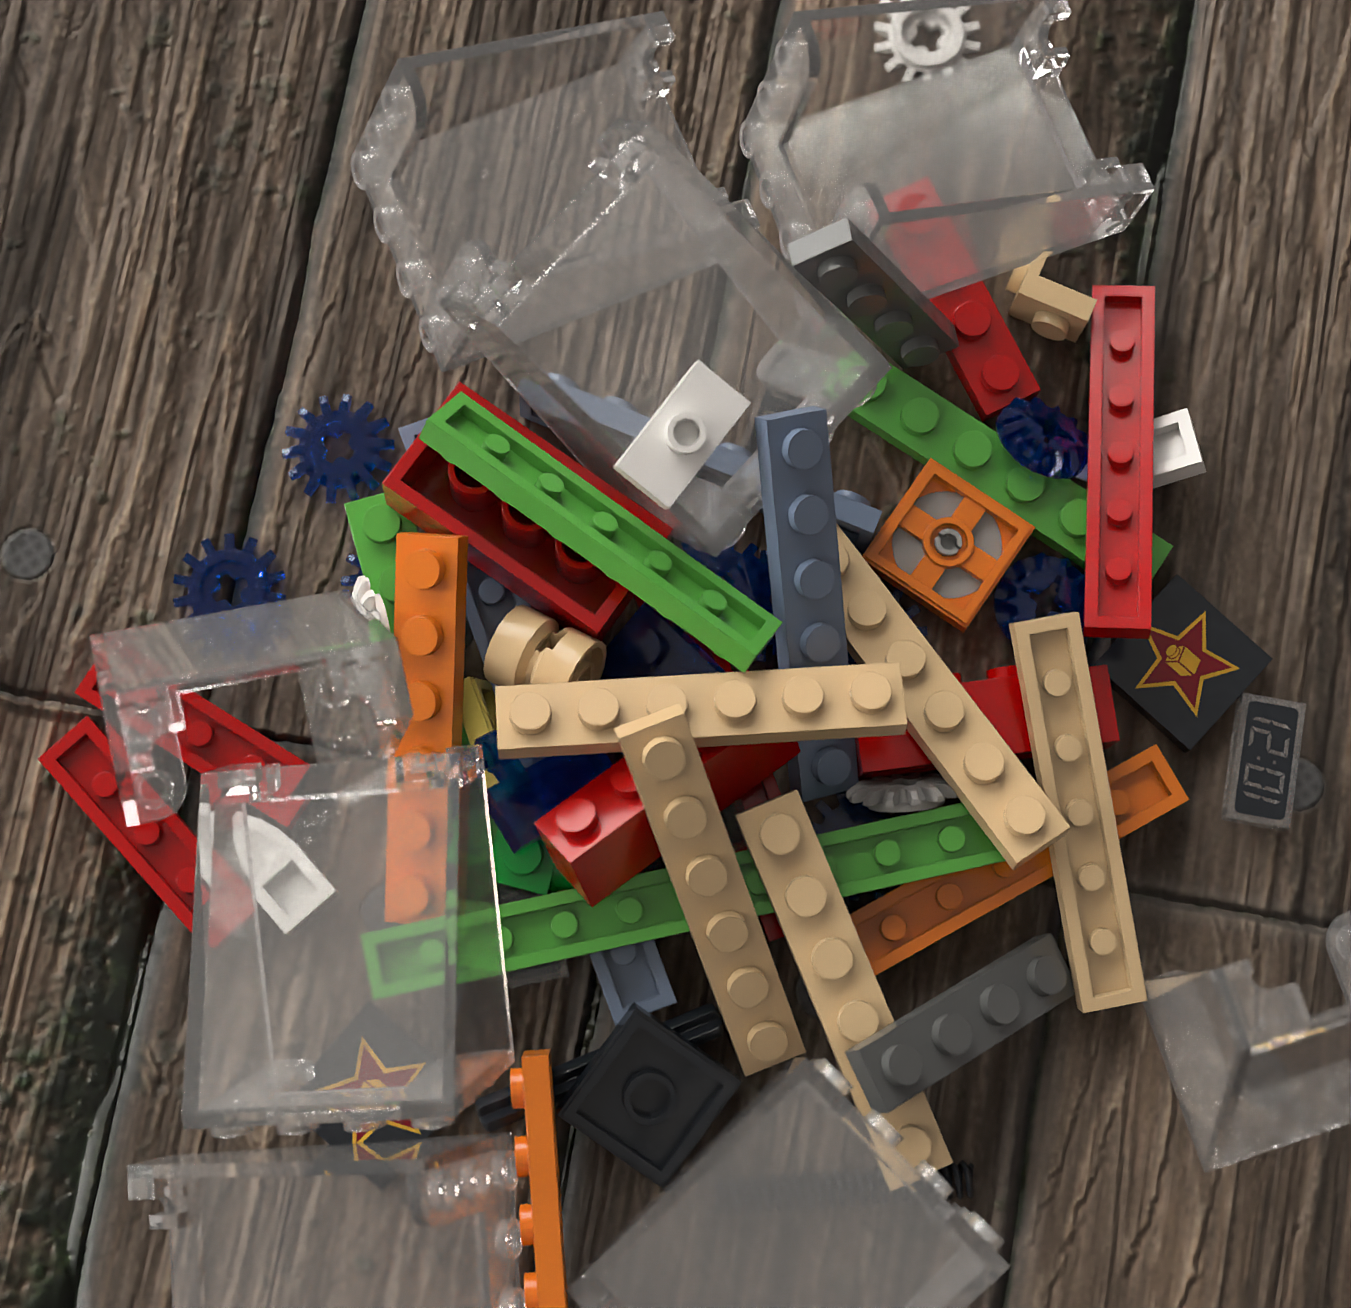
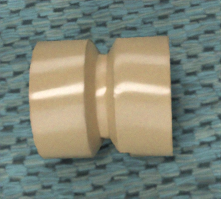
M524 604L519 605L507 613L498 625L489 643L483 668L485 679L498 686L600 680L606 661V645L602 641L572 627L564 628L560 631L559 623L555 619Z

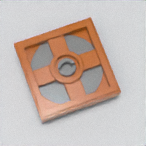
M930 457L862 557L876 575L964 633L1035 529V526Z

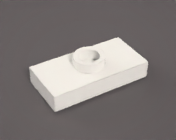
M698 360L690 367L613 466V469L664 510H667L677 500L751 402Z

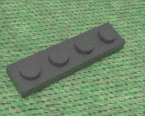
M848 217L788 243L792 267L901 368L906 369L911 366L919 367L930 364L940 354L959 347L955 325Z
M1052 933L1037 935L845 1051L873 1114L889 1113L1075 995L1071 973Z

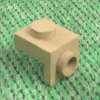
M1040 240L1031 259L1022 255L1019 256L1008 281L1006 290L1016 294L1008 315L1031 324L1032 329L1045 338L1057 341L1068 339L1076 342L1088 323L1097 300L1039 276L1052 245Z

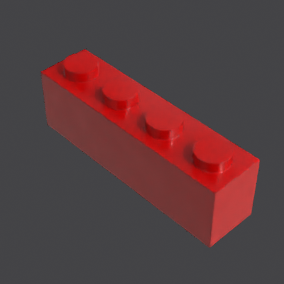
M1107 664L1089 667L1103 750L1110 748L1120 741ZM1016 665L987 670V679L962 682L961 674L953 673L1019 760L1033 759ZM907 729L905 735L855 738L859 780L872 779L876 776L890 777L893 774L906 775L938 771Z
M798 741L711 747L696 746L720 812L801 752ZM625 757L534 822L556 868L591 907L595 906L662 856Z

